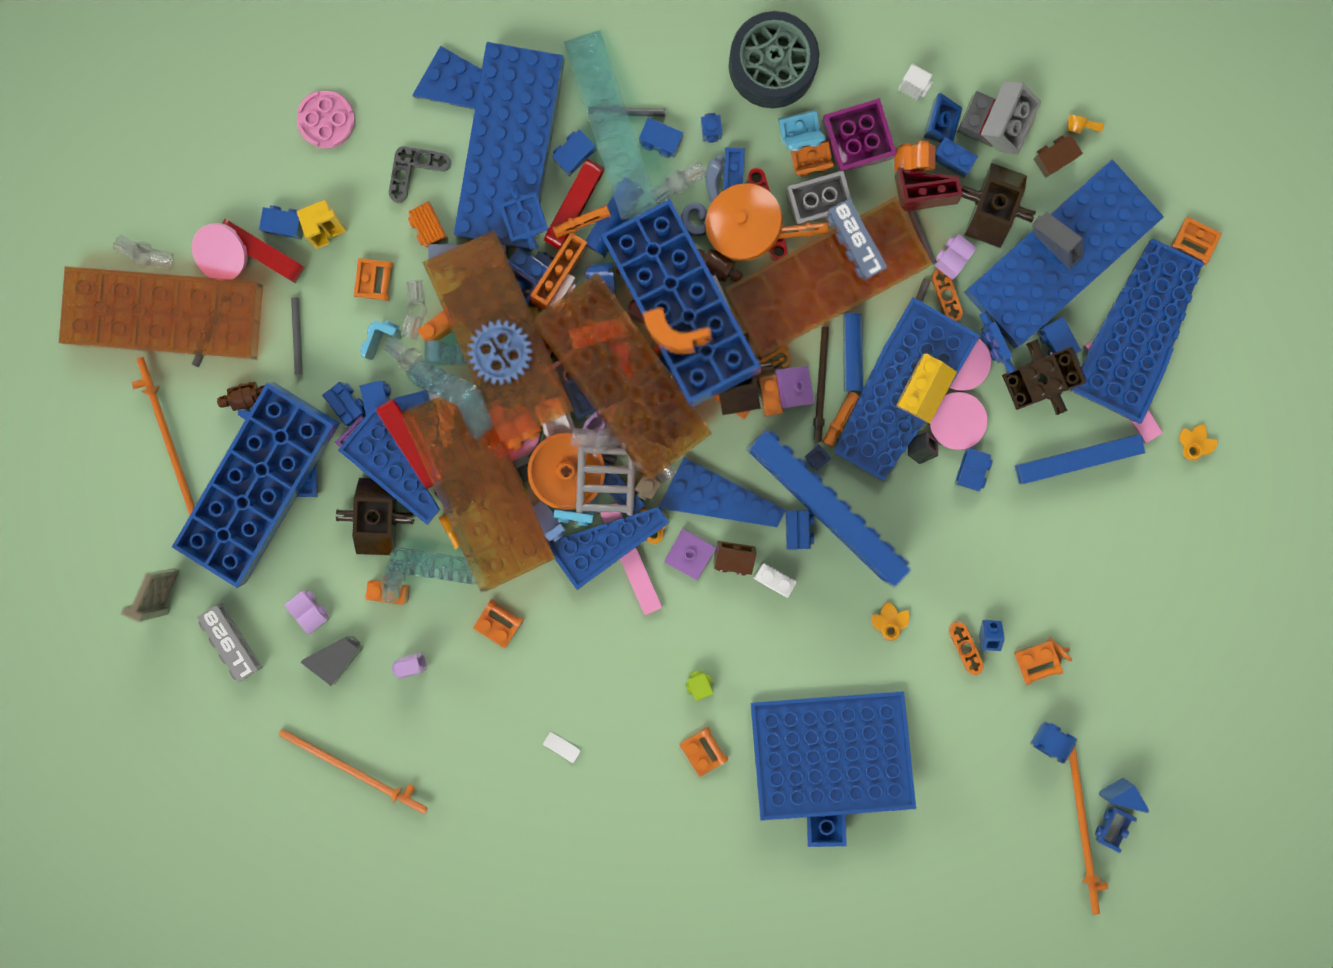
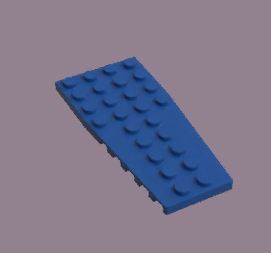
M1151 239L1097 332L1081 367L1088 382L1072 388L1070 391L1138 424H1142L1166 372L1174 349L1172 347L1180 333L1181 322L1185 319L1187 305L1191 302V294L1199 280L1198 275L1204 263L1160 241Z
M912 297L884 345L835 447L834 453L884 481L925 422L896 407L922 354L926 353L957 371L953 379L954 381L980 335Z

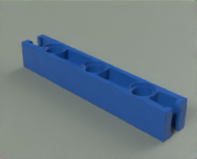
M1139 434L1015 465L1019 484H1026L1146 452L1142 436Z

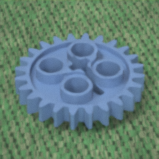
M497 320L496 326L490 321L489 328L482 325L483 332L476 330L478 337H471L475 343L468 344L473 349V351L468 352V355L473 356L469 363L476 364L473 367V371L480 370L477 375L479 377L485 374L484 381L486 382L492 378V384H496L497 380H499L500 385H503L505 379L511 384L512 377L519 380L517 374L525 375L522 369L523 367L530 368L526 361H532L528 354L533 353V350L527 349L532 343L525 342L528 335L521 336L523 329L520 328L516 331V324L514 323L509 327L508 321H505L504 325H502L501 321ZM501 334L508 335V341L505 344L499 343V336ZM490 338H494L500 349H505L503 355L510 363V368L506 366L502 357L496 356L498 351L490 341ZM491 345V352L484 355L482 353L483 346ZM514 350L518 351L519 358L511 361L509 354ZM496 361L502 363V369L498 372L493 370V364Z

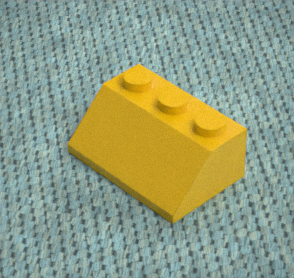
M926 353L922 354L896 407L930 424L957 371Z

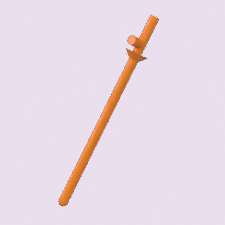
M139 357L136 360L143 379L131 382L134 390L146 387L141 392L149 395L190 515L195 505L156 394L160 386L154 387L144 357Z
M284 729L280 730L279 735L282 738L391 796L393 804L398 800L424 815L427 812L428 807L410 798L416 787L409 784L402 794L403 787L393 789Z
M1075 747L1069 756L1086 868V876L1082 882L1088 883L1092 914L1098 915L1100 914L1097 892L1107 890L1108 884L1107 882L1097 883L1101 879L1094 875Z

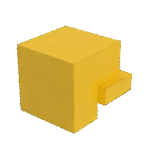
M326 200L297 211L305 238L315 249L329 245L330 238L347 232L344 224Z

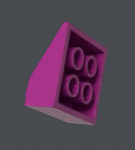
M880 98L823 116L822 124L840 171L879 164L892 160L897 153Z

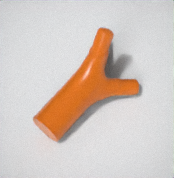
M1050 637L1047 641H1052L1059 662L1061 663V656L1071 662L1072 658L1066 653L1070 651V648L1061 647Z

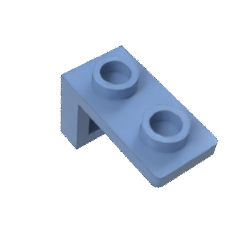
M540 501L528 510L549 541L554 540L556 542L564 536L562 532L565 529L558 522V519L554 518V514L547 504Z

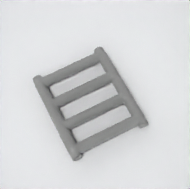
M579 443L576 513H583V511L626 513L629 516L633 515L636 445L608 447L586 446L584 443ZM586 453L628 455V467L585 465ZM585 473L628 474L627 486L585 484ZM584 492L626 493V505L584 504Z

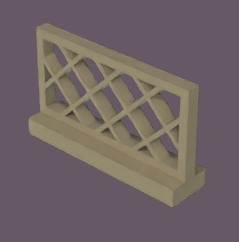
M172 568L146 573L133 604L125 606L121 614L138 622L168 615L170 607L165 606V603L180 570Z

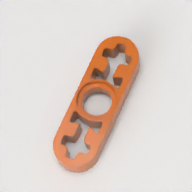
M936 269L931 275V281L942 312L952 320L958 321L961 319L963 311L952 279L945 275L943 283L944 285L948 283L949 286L939 290L942 283L940 280H936L939 272L941 275L945 274ZM944 290H949L952 293L951 300L946 301L942 298ZM953 301L955 302V304L952 305L953 311L957 310L958 314L955 315L956 318H954L953 316H949L948 313L951 312L950 306H948L947 308L945 307V305L950 304Z
M953 622L948 629L949 635L966 671L973 675L980 674L984 665L967 627L961 622ZM956 626L963 629L960 633L963 638L967 636V639L961 640L958 634L953 633L956 630ZM969 643L971 645L969 653H962V644ZM972 656L973 661L979 664L976 666V670L969 668L972 663L970 659L965 660V657Z

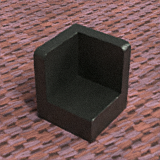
M924 432L914 437L908 445V456L918 464L938 457V441L929 433Z
M530 455L510 463L520 484L529 481L528 463Z

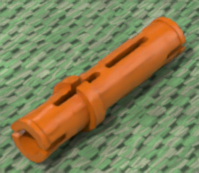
M604 205L574 219L571 217L567 222L553 226V230L558 239L568 233H576L578 229L611 217L607 205Z
M805 222L803 225L782 227L778 239L802 236L810 238L812 235L828 234V223L810 224V222ZM815 228V230L811 231H801L803 229ZM794 230L796 231V232H793V233H784V234H782V232H785V231H794Z
M849 391L837 416L829 424L830 428L822 440L824 444L833 447L839 434L844 431L843 427L860 396Z

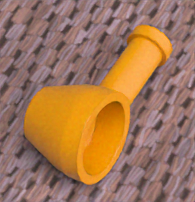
M1069 115L1067 120L1068 132L1080 134L1084 127L1096 130L1099 133L1104 128V123H1097L1076 115Z
M454 513L438 517L453 544V548L457 549L462 546V542H460L454 531L459 524Z

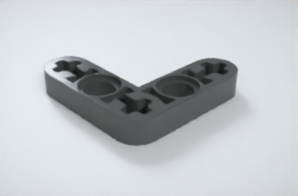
M405 146L399 147L394 156L389 186L390 198L396 203H402L406 200L412 167L445 172L451 166L450 158L441 152ZM406 152L407 155L413 156L414 163H412L413 160L411 158H405L403 161L400 154L403 155ZM422 154L428 156V161L425 164L418 162V158ZM432 156L437 161H441L444 158L447 163L440 167L439 163L433 162V166H431ZM399 170L406 171V177L403 180H399L396 177ZM395 182L405 184L404 186L400 185V191L403 194L399 195L398 198L393 194L398 191V185Z

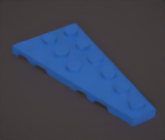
M440 45L412 96L475 110L482 69Z
M374 406L338 451L428 525L438 514L440 508L429 490L422 484L376 411L378 407Z
M685 457L658 506L660 509L778 527L786 511Z
M656 507L562 537L556 542L553 540L544 543V545L576 590H579L670 522L662 510Z

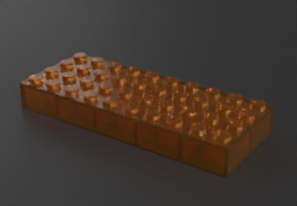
M896 196L860 215L863 224L887 265L884 271L864 281L863 278L857 276L854 269L856 266L853 260L849 261L845 253L847 249L844 244L839 243L836 237L837 231L834 229L725 288L724 292L743 328L748 333L749 339L760 359L933 265Z
M495 230L423 261L502 443L508 442L574 413L558 371ZM497 320H500L502 325H504L505 321H508L509 327L515 323L516 331L520 328L523 329L521 336L528 335L525 342L532 343L527 347V349L533 350V353L528 354L532 361H526L530 368L523 367L522 370L525 375L518 373L519 380L512 377L511 384L506 379L503 385H500L499 380H497L496 384H492V378L486 382L484 381L485 374L481 377L477 376L480 370L473 371V367L476 364L469 363L473 356L468 355V352L473 351V349L468 344L475 343L471 337H478L476 330L483 332L482 325L489 328L490 321L494 326H496ZM507 334L499 336L500 344H505L508 341ZM490 338V341L498 351L496 356L502 357L506 366L510 368V363L503 355L505 349H500L494 338ZM491 345L483 346L482 353L484 355L491 352ZM516 350L512 351L509 354L510 360H517L519 352ZM496 361L493 364V370L498 372L502 369L500 361Z
M65 266L59 343L70 346L257 360L263 284L256 281Z
M598 273L531 320L645 480L653 479L712 434L695 408H690L680 387Z
M477 382L407 409L402 413V417L480 592L489 591L555 559Z

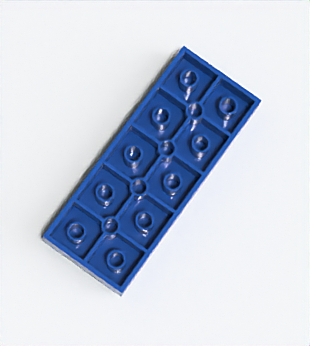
M486 42L454 229L456 237L530 250L527 240L522 239L511 242L499 204L513 198L509 186L517 184L520 195L536 192L539 202H541L565 64L563 55Z
M1113 159L1050 214L1083 239L1084 256L1071 269L1067 268L1034 235L1032 230L964 291V294L982 313L987 311L990 320L993 323L996 322L1002 336L1014 349L1026 342L1164 218L1161 212Z
M671 199L601 234L642 316L644 312L662 308L666 323L676 332L689 333L709 327L712 340L703 346L693 345L695 353L677 354L659 346L690 408L761 372L760 364Z
M275 382L266 383L172 548L234 587L238 588L245 585L340 423Z
M766 430L761 433L746 450L883 582L896 587L911 571L908 567L910 563L902 555L893 553L895 548L888 542L880 540L881 535L874 528L866 527L864 525L866 521L859 514L852 513L850 511L852 507L846 501L838 500L836 498L838 494L830 486H824L821 483L823 479L815 472L810 473L807 470L809 466L801 458L796 459L793 456L794 451L787 445L782 446L778 442L780 438L773 431L768 432Z

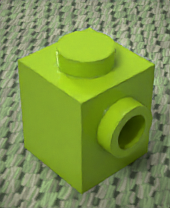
M700 669L689 673L690 677H687L688 683L685 686L689 695L693 694L695 701L714 694L711 687L714 683L710 674L706 675L705 671L700 672Z

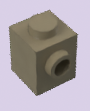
M651 472L649 475L645 473L635 488L638 491L636 495L645 501L647 498L652 500L662 484L658 482L660 478Z

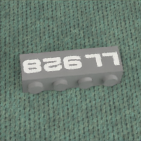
M223 603L215 605L197 617L200 628L207 632L210 637V644L217 648L220 653L219 658L224 664H227L230 669L229 673L234 680L240 682L263 668Z

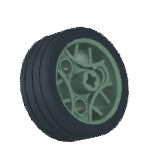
M762 12L748 19L736 32L730 49L728 67L735 89L747 101L763 108H782L798 101L811 87L819 65V46L813 31L804 21L787 12ZM764 36L768 42L758 45L756 38ZM785 41L788 45L783 47L778 42ZM791 56L803 57V63L792 64ZM755 57L759 62L752 63L749 59ZM796 71H802V73L798 75ZM779 74H786L788 79L782 80ZM758 75L769 80L766 85L756 81Z

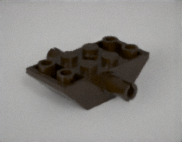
M990 163L983 185L979 191L963 185L962 198L973 201L975 204L964 235L1001 248L1015 217L1032 223L1036 211L1020 206L1026 188L1027 175ZM996 200L999 201V202H998V205H1000L999 207L995 205V201H996Z
M744 333L743 335L750 346L748 333ZM773 360L759 363L761 372L757 375L775 373ZM757 375L719 394L723 416L761 409L756 382Z
M1038 339L1027 343L1026 346L1033 359L1031 363L1021 366L1009 374L1007 372L1002 375L1016 410L1044 399H1050L1055 415L1068 411L1061 397L1062 392L1088 382L1073 346L1046 356L1042 352Z
M371 478L358 479L354 494L353 510H336V515H344L336 516L337 522H353L352 536L356 554L395 556L397 523L414 524L415 519H407V517H415L412 512H397V500ZM375 513L376 515H378V519H376V522L375 519L372 518V515H374Z

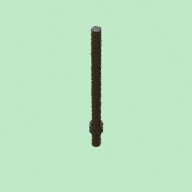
M821 327L816 416L813 418V426H815L814 441L816 442L822 441V427L825 425L823 412L829 327Z

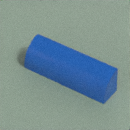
M624 177L607 205L611 217L596 222L585 240L588 248L605 258L608 249L601 234L628 221L644 195V191L639 186Z
M845 313L843 315L844 392L863 391V314Z

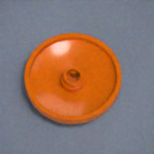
M747 183L734 185L722 191L711 203L705 220L707 237L712 246L724 257L736 261L756 259L768 252L777 242L783 225L782 211L775 197L765 188Z
M558 433L549 436L537 445L530 456L528 463L530 486L535 495L550 507L561 510L576 509L579 443H584L586 446H595L590 440L581 435ZM586 453L585 465L605 466L601 454ZM585 473V484L603 485L605 473ZM584 492V504L591 502L598 493Z

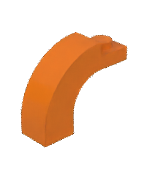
M662 308L643 313L646 326L653 340L670 352L677 354L695 353L693 345L703 346L712 340L709 327L689 333H679L672 330L666 323Z

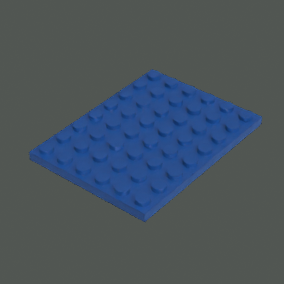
M904 691L750 703L760 821L916 809Z

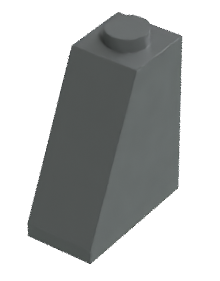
M1048 212L1035 219L1032 225L1034 235L1067 268L1071 269L1084 256L1083 239Z
M346 636L308 656L300 663L332 686L342 676L363 647L359 645L360 641L355 637Z

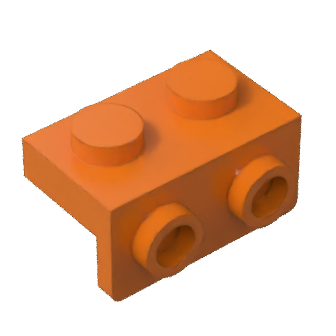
M828 140L821 142V145L802 146V149L797 151H791L790 149L793 169L796 175L804 177L811 175V172H826L831 167H834Z

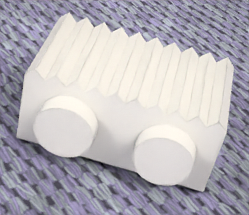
M911 64L898 91L905 93V95L912 97V99L915 98V101L920 96L924 98L933 83L930 81L932 74Z
M764 562L760 564L753 577L756 581L786 598L789 597L796 585V580L791 577L789 578V576L782 574V572Z

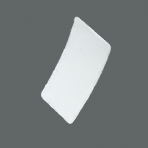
M552 732L548 734L543 743L544 746L558 753L571 763L575 762L580 753L578 748Z

